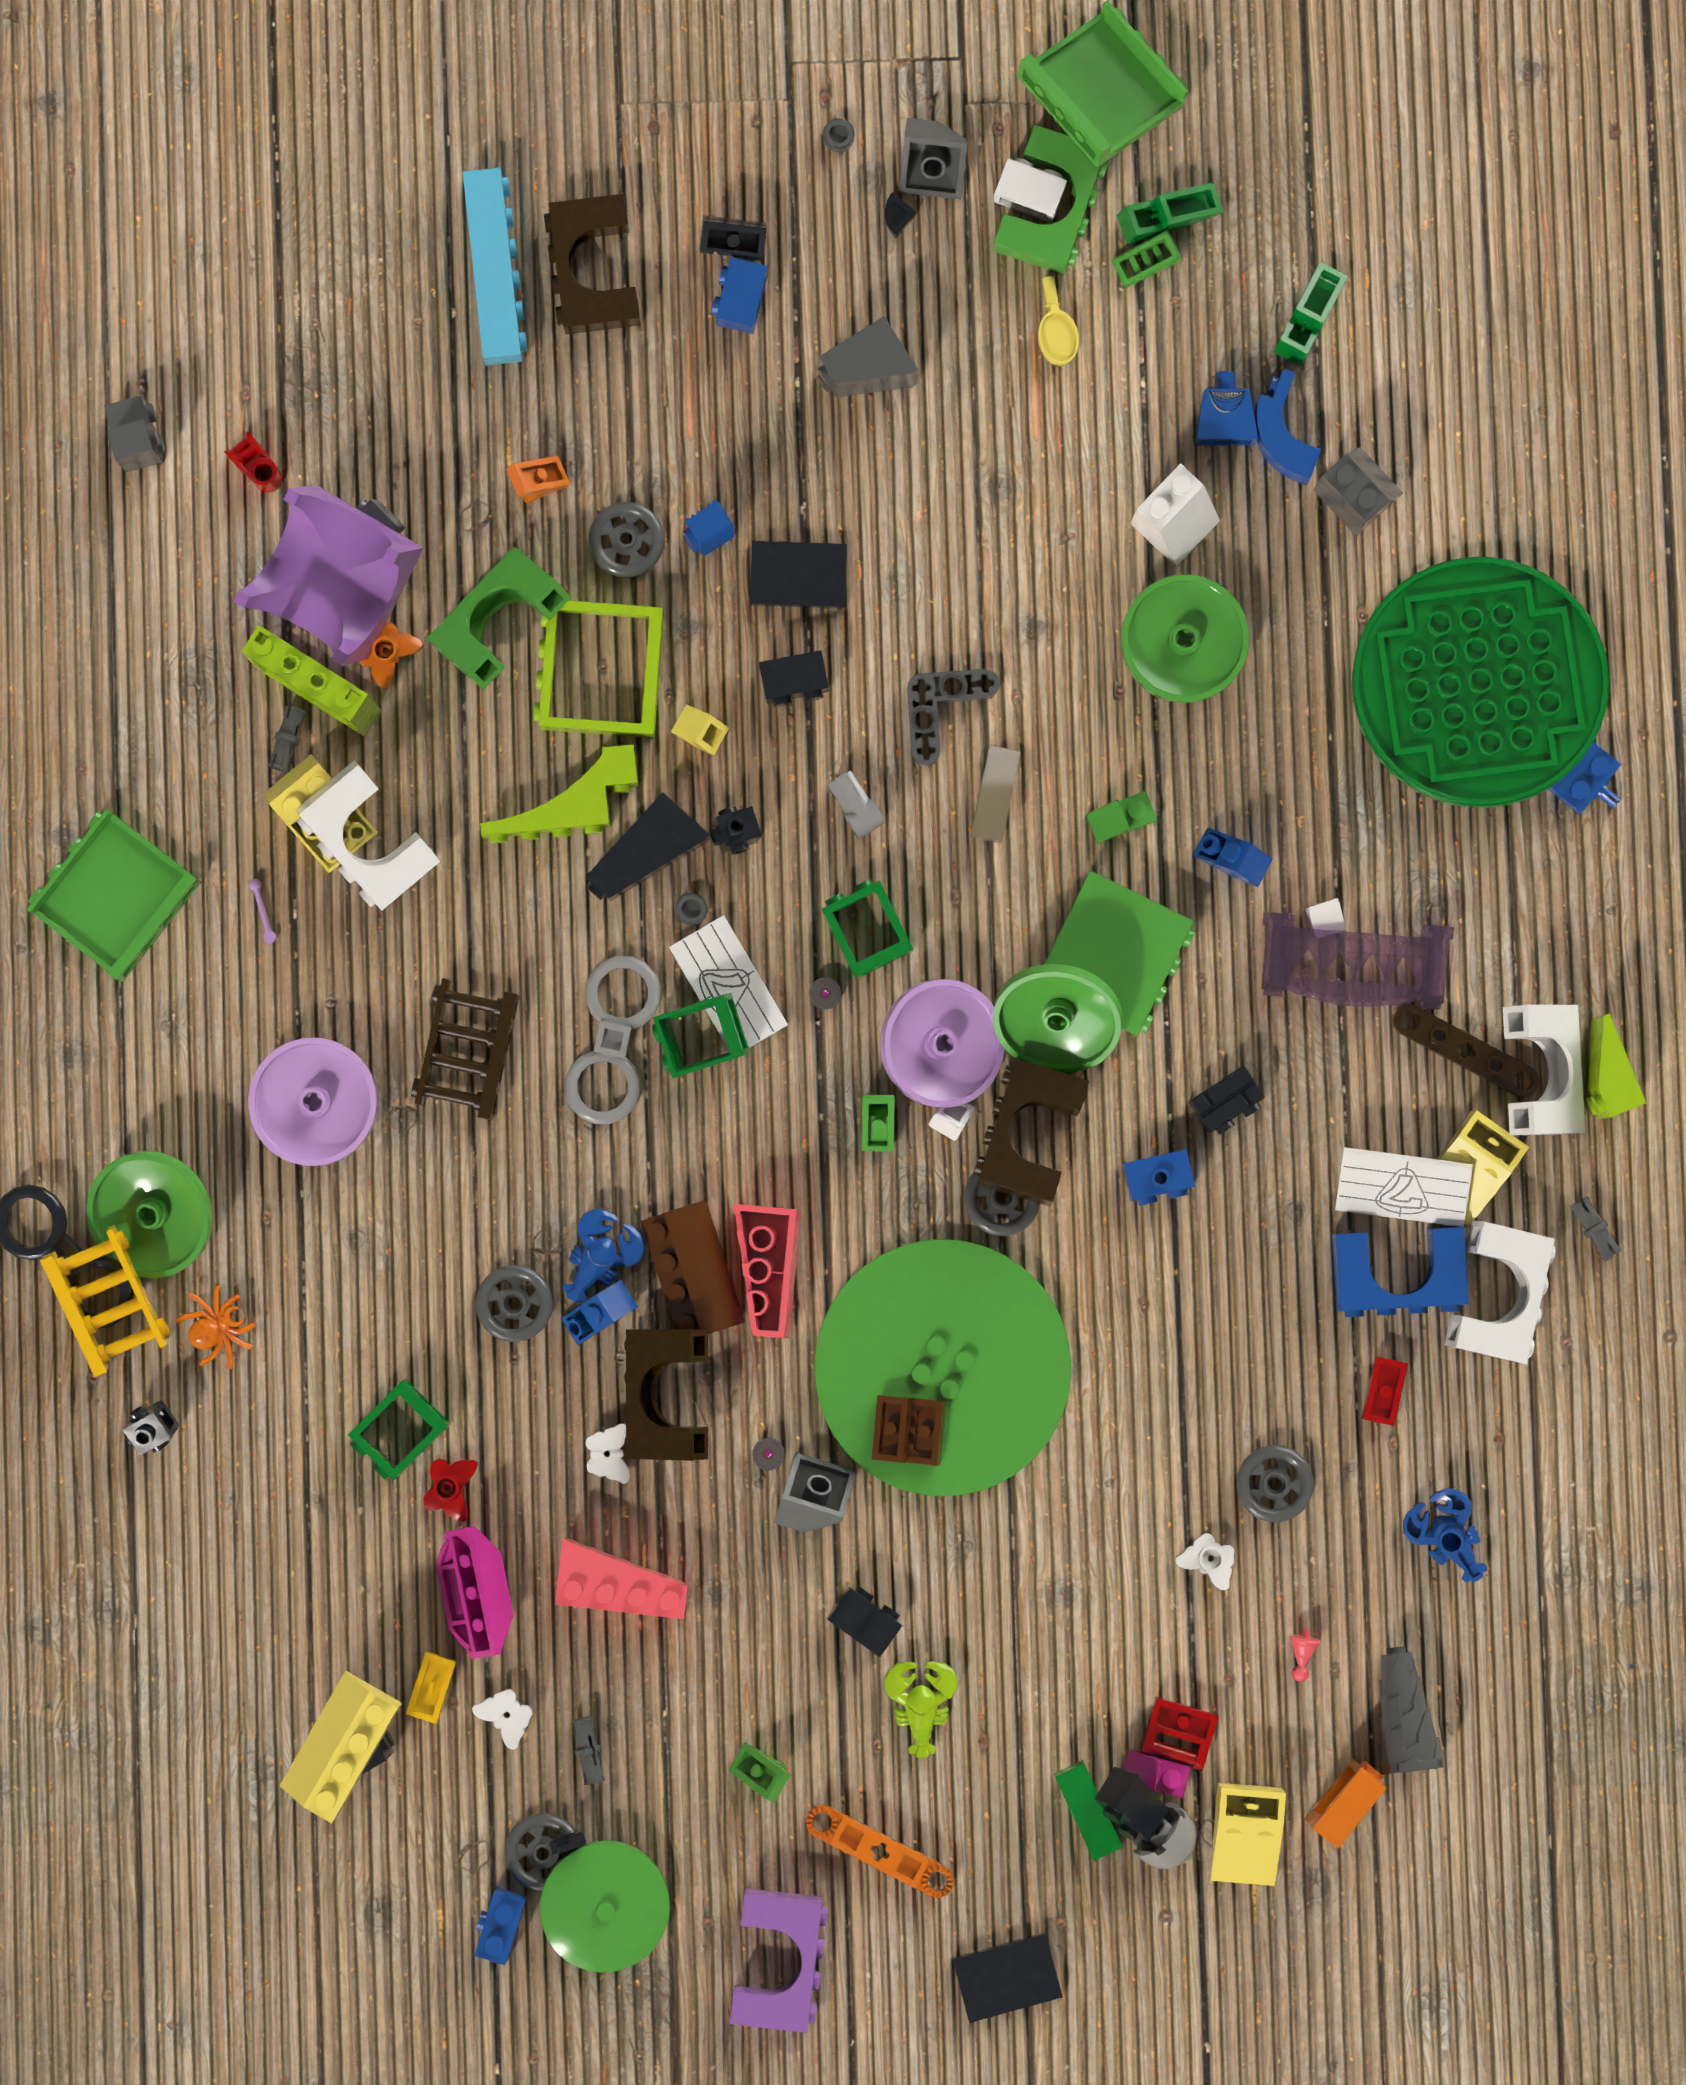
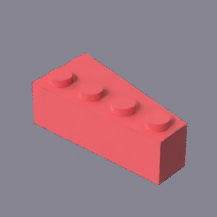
M733 1204L752 1335L789 1338L801 1210Z
M565 1537L562 1540L555 1605L684 1619L689 1583L644 1568L628 1560L615 1557Z

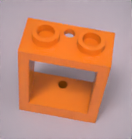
M1352 1759L1306 1816L1305 1820L1317 1833L1339 1849L1387 1789L1380 1782L1384 1776L1365 1760L1359 1764Z

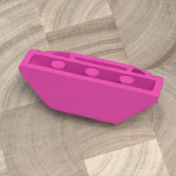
M475 1526L446 1531L445 1541L436 1562V1569L448 1628L458 1642L468 1650L467 1654L471 1659L499 1655L514 1617L501 1552Z

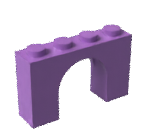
M745 1888L741 1926L778 1930L787 1934L798 1945L802 1956V1963L795 1978L780 1988L763 1989L734 1985L730 2024L808 2033L809 2023L815 2024L817 2004H811L812 1991H819L821 1973L820 1971H814L816 1958L822 1959L824 1939L818 1938L819 1926H826L828 1911L827 1906H822V1897Z

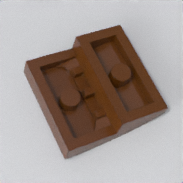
M877 1395L872 1460L940 1466L946 1401Z

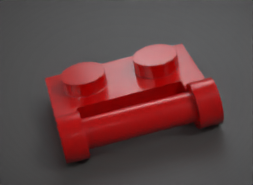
M1156 1696L1141 1743L1140 1753L1150 1755V1753L1158 1754L1191 1764L1193 1769L1202 1771L1219 1716ZM1157 1732L1197 1743L1199 1746L1197 1751L1193 1752L1156 1741L1155 1737Z

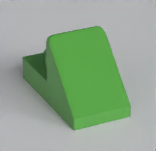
M1146 791L1120 801L1117 799L1086 814L1097 844L1157 821Z
M862 1095V1151H894L895 1095Z
M745 1742L729 1768L731 1773L765 1799L774 1803L791 1775L786 1771L787 1767Z

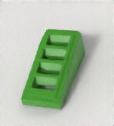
M1166 230L1111 259L1126 289L1183 261V258L1171 233ZM1162 243L1165 244L1170 255L1167 259L1164 258L1158 246ZM1150 249H1153L1159 262L1153 265L1147 253ZM1139 254H1141L1147 267L1144 271L1141 270L1135 258ZM1130 261L1136 273L1135 276L1130 277L1123 262Z

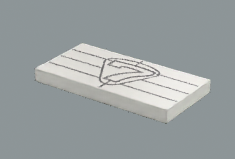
M724 915L669 947L700 1002L732 993L749 1048L788 1026ZM715 1006L705 1009L727 1046Z
M1344 1147L1335 1210L1464 1227L1473 1164Z

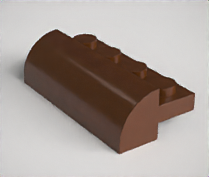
M706 1200L641 1221L675 1329H708V1334L745 1322Z

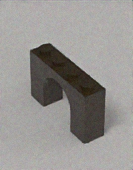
M624 194L548 203L550 213L544 214L546 233L552 232L553 244L548 245L550 264L556 263L557 275L551 276L554 295L560 294L561 306L555 307L557 325L564 326L566 335L641 326L636 287L605 291L591 290L577 282L571 273L572 257L582 243L594 237L629 233Z
M1016 1058L1012 1067L1006 1065L1001 1083L1006 1085L1003 1097L999 1095L996 1097L992 1114L997 1115L994 1127L989 1125L987 1127L982 1144L988 1145L985 1157L978 1156L973 1174L979 1175L978 1185L1050 1207L1054 1201L1062 1172L1029 1162L1019 1156L1009 1140V1123L1018 1111L1029 1106H1044L1078 1116L1089 1081Z
M626 1329L624 1343L626 1351V1372L624 1375L626 1384V1404L624 1407L626 1416V1437L624 1440L626 1459L681 1461L708 1459V1427L677 1426L671 1424L661 1415L655 1400L657 1379L668 1365L675 1362H708V1329Z

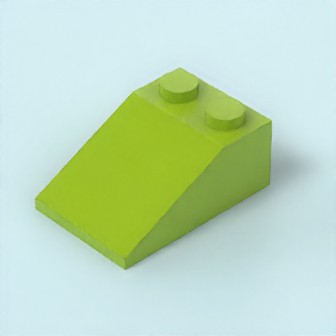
M1610 1013L1591 1019L1586 1079L1588 1097L1585 1098V1103L1592 1116L1596 1115L1598 1120L1611 1118L1646 1104Z

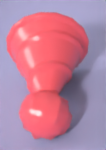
M1306 1629L1303 1630V1636L1290 1635L1289 1637L1298 1664L1292 1669L1291 1675L1298 1682H1304L1308 1679L1309 1671L1305 1666L1314 1654L1317 1646L1321 1644V1640L1309 1637L1310 1630Z

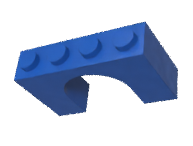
M1464 1227L1427 1229L1429 1257L1427 1275L1415 1290L1401 1295L1387 1292L1374 1280L1369 1263L1368 1232L1331 1234L1336 1311H1344L1345 1317L1364 1316V1310L1375 1309L1377 1310V1316L1396 1315V1308H1408L1409 1314L1428 1313V1307L1440 1306L1441 1312L1460 1311V1305L1469 1304Z

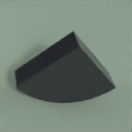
M892 192L886 202L885 221L890 233L897 238L916 216V211Z
M580 1831L559 1837L549 1843L552 1854L565 1852L587 1844L584 1834Z

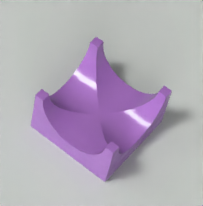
M317 485L289 488L283 499L290 506L289 517L283 535L262 571L248 586L238 591L233 602L243 608H254L272 613L304 628L330 647L334 653L331 660L341 666L366 660L372 652V644L379 638L423 547Z

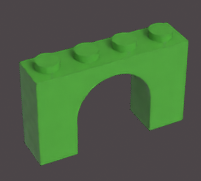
M1034 124L1023 159L1032 163L1033 167L1042 170L1050 169L1060 173L1063 176L1062 178L1067 180V184L1071 188L1074 205L1066 217L1048 225L1032 223L1004 213L994 241L993 251L1064 275L1067 265L1073 267L1079 249L1075 248L1074 245L1077 236L1084 237L1089 219L1084 218L1087 206L1093 208L1099 190L1095 189L1094 185L1097 177L1104 178L1109 160L1097 168L1068 135Z
M513 547L427 639L445 658L484 690L505 668L492 652L483 645L482 641L484 628L492 615L508 604L523 602L531 605L550 621L571 597L554 578L516 547Z

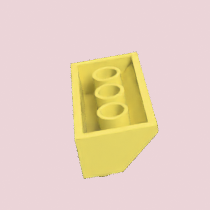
M345 1671L279 1786L302 1807L332 1824L338 1817L402 1703Z

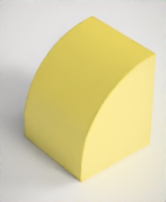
M686 704L671 732L689 744L714 756L729 727L712 715Z

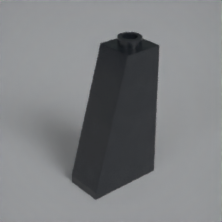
M662 792L586 875V879L590 882L587 888L598 899L601 900L605 896L612 901L706 844L711 839V836Z

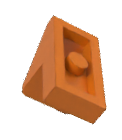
M558 456L514 463L506 469L518 498L523 497L525 503H530L570 485Z

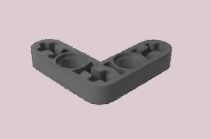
M977 669L920 673L910 679L907 687L911 753L913 760L918 765L924 767L932 766L940 756L937 703L992 698L999 688L998 676L993 671ZM986 676L987 680L994 684V686L989 687L986 693L982 692L981 687H972L971 691L973 694H966L968 684L965 677H972L971 683H979L981 677ZM950 678H956L962 683V690L957 695H950L944 689V683ZM918 681H924L925 686H930L931 690L925 693V703L932 701V707L921 705L913 708V702L919 704V693L912 690V687H917ZM919 712H928L932 716L933 723L929 728L921 729L915 724L914 719ZM934 733L935 738L928 737L929 749H935V753L930 754L929 760H924L923 755L917 754V750L922 749V737L915 739V734L928 735Z

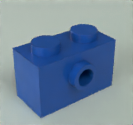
M730 257L729 266L723 265L719 284L724 285L721 297L715 296L712 307V315L716 316L717 326L754 334L768 277L767 265Z
M1187 1149L1122 1164L1130 1201L1138 1200L1139 1206L1158 1202L1156 1195L1169 1193L1170 1199L1189 1195L1188 1188L1195 1187Z
M496 1887L488 1912L482 1910L476 1930L482 1932L474 1956L506 1965L526 1903V1895Z

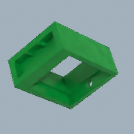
M871 879L853 887L855 893L845 898L842 893L825 901L827 906L822 908V913L855 980L913 952V948L880 881L872 883ZM876 893L899 942L857 962L834 913Z
M732 993L723 994L653 1017L655 1023L652 1025L653 1035L658 1043L661 1042L664 1051L662 1063L666 1072L671 1073L672 1078L751 1054ZM715 1006L729 1052L685 1066L670 1021Z
M403 1379L348 1436L352 1439L350 1445L359 1455L364 1457L367 1454L375 1462L372 1467L382 1478L386 1480L390 1477L392 1480H395L451 1423L407 1379ZM401 1396L433 1430L394 1467L362 1433Z

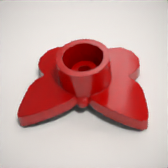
M444 1459L433 1461L430 1466V1476L434 1481V1485L425 1494L424 1506L430 1511L443 1508L447 1516L458 1521H466L468 1519V1509L462 1492H464L463 1486L473 1477L477 1470L478 1462L476 1460H459L450 1465Z

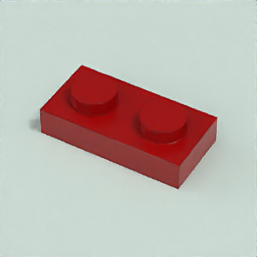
M1375 1356L1361 1419L1390 1426L1395 1425L1408 1363Z

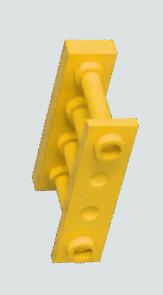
M115 1225L108 1227L106 1233L109 1239L65 1259L63 1256L58 1258L54 1251L43 1256L40 1260L94 1377L107 1372L109 1368L108 1362L111 1361V1357L156 1338L159 1347L162 1348L167 1345L168 1339L166 1336L170 1335L165 1319L163 1317L158 1319L126 1249L130 1248L128 1239L123 1230L117 1231ZM113 1251L116 1252L123 1267L122 1269L79 1288L71 1286L67 1278L70 1270ZM129 1280L136 1298L93 1317L90 1314L85 1316L81 1308L84 1299ZM140 1309L143 1310L150 1325L149 1327L109 1345L98 1344L94 1333L98 1332V1328Z

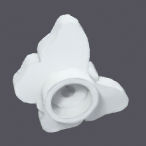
M620 1423L616 1427L606 1429L604 1433L599 1431L586 1439V1447L591 1450V1459L586 1465L589 1473L599 1477L606 1476L608 1479L617 1480L623 1484L629 1481L630 1471L622 1459L624 1450L621 1449L626 1437V1424ZM605 1451H609V1452H610V1456H609V1457H606V1456L604 1455V1452H605Z
M1205 1533L1194 1540L1192 1546L1187 1547L1182 1554L1177 1556L1175 1563L1183 1569H1199L1203 1574L1208 1573L1211 1582L1216 1588L1227 1590L1232 1573L1230 1566L1234 1564L1235 1551L1230 1545L1221 1546L1215 1543L1214 1537L1211 1534ZM1208 1556H1212L1213 1560L1211 1562L1208 1561Z
M510 1688L496 1693L494 1698L489 1697L485 1701L475 1704L472 1708L475 1716L485 1721H494V1726L497 1729L501 1728L504 1744L511 1750L517 1749L519 1741L525 1733V1728L529 1725L533 1714L530 1706L521 1705L516 1700V1693ZM508 1712L510 1717H505L504 1713Z

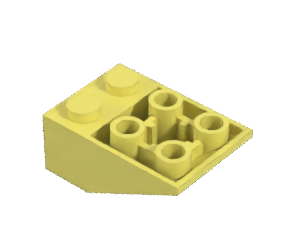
M310 754L262 795L318 862L330 873L341 863L335 856L329 860L317 846L321 840L313 832L308 836L296 822L300 818L296 809L332 779L315 757ZM358 808L348 816L343 827L344 845L351 854L378 833Z
M1477 1110L1469 1112L1437 1158V1160L1473 1164L1464 1224L1468 1227L1507 1180L1529 1149V1146L1516 1137L1510 1136L1509 1132Z
M1217 1783L1210 1881L1275 1886L1285 1816L1286 1792L1282 1788Z

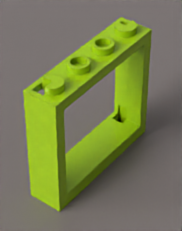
M568 601L550 621L541 614V627H546V637L539 641V658H544L543 671H537L536 690H541V701L535 702L534 721H539L540 729L655 738L664 623L663 607ZM558 612L649 619L641 723L550 717Z
M260 625L256 627L241 650V653L259 671L363 737L366 736L381 713V709L366 692Z

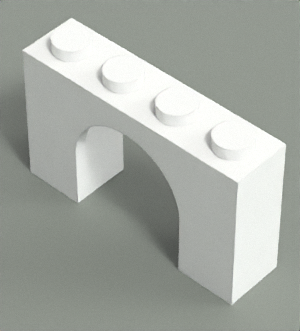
M354 760L296 809L300 816L296 822L308 836L313 832L321 840L317 846L329 860L335 856L342 864L338 870L350 884L355 880L362 887L359 894L370 907L376 904L382 911L436 866L440 860L416 832L392 853L377 860L360 859L346 849L343 841V827L346 819L359 805L378 790V787Z
M1527 1004L1503 1007L1504 1039H1529L1537 1043L1545 1054L1549 1070L1548 1084L1539 1100L1534 1102L1508 1103L1510 1136L1585 1133L1578 1005Z
M1472 1220L1466 1252L1498 1259L1508 1265L1516 1277L1518 1295L1511 1311L1496 1321L1486 1322L1451 1314L1444 1345L1527 1364L1528 1358L1532 1356L1534 1351L1533 1335L1535 1327L1539 1325L1541 1320V1299L1548 1289L1547 1272L1549 1265L1555 1257V1239L1489 1222Z

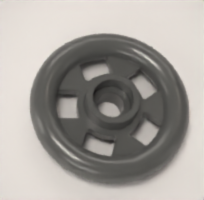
M622 502L607 507L595 518L589 532V548L594 560L603 570L618 577H635L647 572L658 562L664 548V531L659 519L648 508L636 503ZM623 515L626 524L613 528L610 520ZM639 519L643 520L649 527L643 534L634 526V523ZM630 534L632 536L631 543L623 544L620 541L621 536ZM611 535L612 548L603 549L601 543L602 536ZM642 542L651 545L645 557L637 553L641 548ZM616 554L630 555L629 565L616 563Z
M972 1174L964 1191V1204L968 1216L978 1228L992 1235L1009 1236L1021 1232L1033 1222L1039 1211V1203L1028 1200L1023 1213L1016 1211L1014 1208L1018 1203L1019 1197L1004 1193L1008 1197V1201L1005 1204H1000L996 1200V1195L1003 1192L978 1185L979 1175ZM986 1196L989 1209L980 1211L977 1198ZM995 1213H1008V1223L994 1222Z
M508 1265L494 1270L483 1280L476 1296V1311L483 1327L494 1337L508 1342L525 1341L537 1335L546 1326L552 1312L553 1301L548 1284L540 1274L525 1266ZM508 1279L512 1288L506 1289L501 1294L496 1285ZM525 1280L536 1289L531 1296H528L524 1290L520 1289ZM512 1297L520 1300V1307L516 1310L509 1307V1300ZM498 1300V1308L501 1313L491 1316L489 1302ZM531 1303L539 1306L538 1314L534 1320L526 1317ZM506 1318L519 1319V1329L505 1328Z
M1280 1445L1259 1448L1244 1460L1237 1476L1239 1498L1248 1512L1263 1521L1277 1523L1290 1520L1306 1508L1312 1497L1314 1487L1312 1471L1306 1460L1291 1448ZM1276 1458L1278 1467L1264 1470L1262 1461ZM1291 1465L1296 1468L1300 1476L1294 1481H1291L1290 1476L1285 1472V1469ZM1251 1475H1260V1489H1250ZM1274 1477L1280 1480V1487L1275 1490L1269 1487V1481ZM1290 1489H1293L1298 1493V1497L1291 1505H1288L1283 1498L1289 1493ZM1262 1496L1275 1500L1273 1509L1260 1505Z
M548 1813L530 1815L519 1821L507 1837L504 1851L507 1868L513 1878L528 1889L542 1891L546 1878H543L541 1869L550 1868L559 1861V1853L552 1854L549 1845L550 1841L554 1839L542 1835L545 1826L558 1831L556 1839L575 1832L570 1823L557 1815ZM526 1832L531 1833L535 1837L528 1845V1848L520 1843L521 1838ZM545 1847L549 1851V1856L547 1858H540L537 1855V1850ZM524 1856H527L529 1862L534 1866L527 1872L519 1863V1860Z

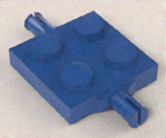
M1593 742L1578 765L1560 782L1549 788V790L1578 814H1581L1588 804L1598 797L1614 809L1617 803L1621 801V798L1608 789L1607 786L1609 785L1610 778L1622 764Z

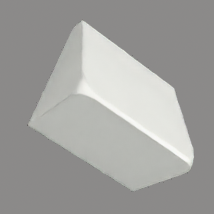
M1338 898L1306 909L1315 940L1346 930Z
M968 1103L956 1107H938L929 1122V1126L955 1141L975 1107Z

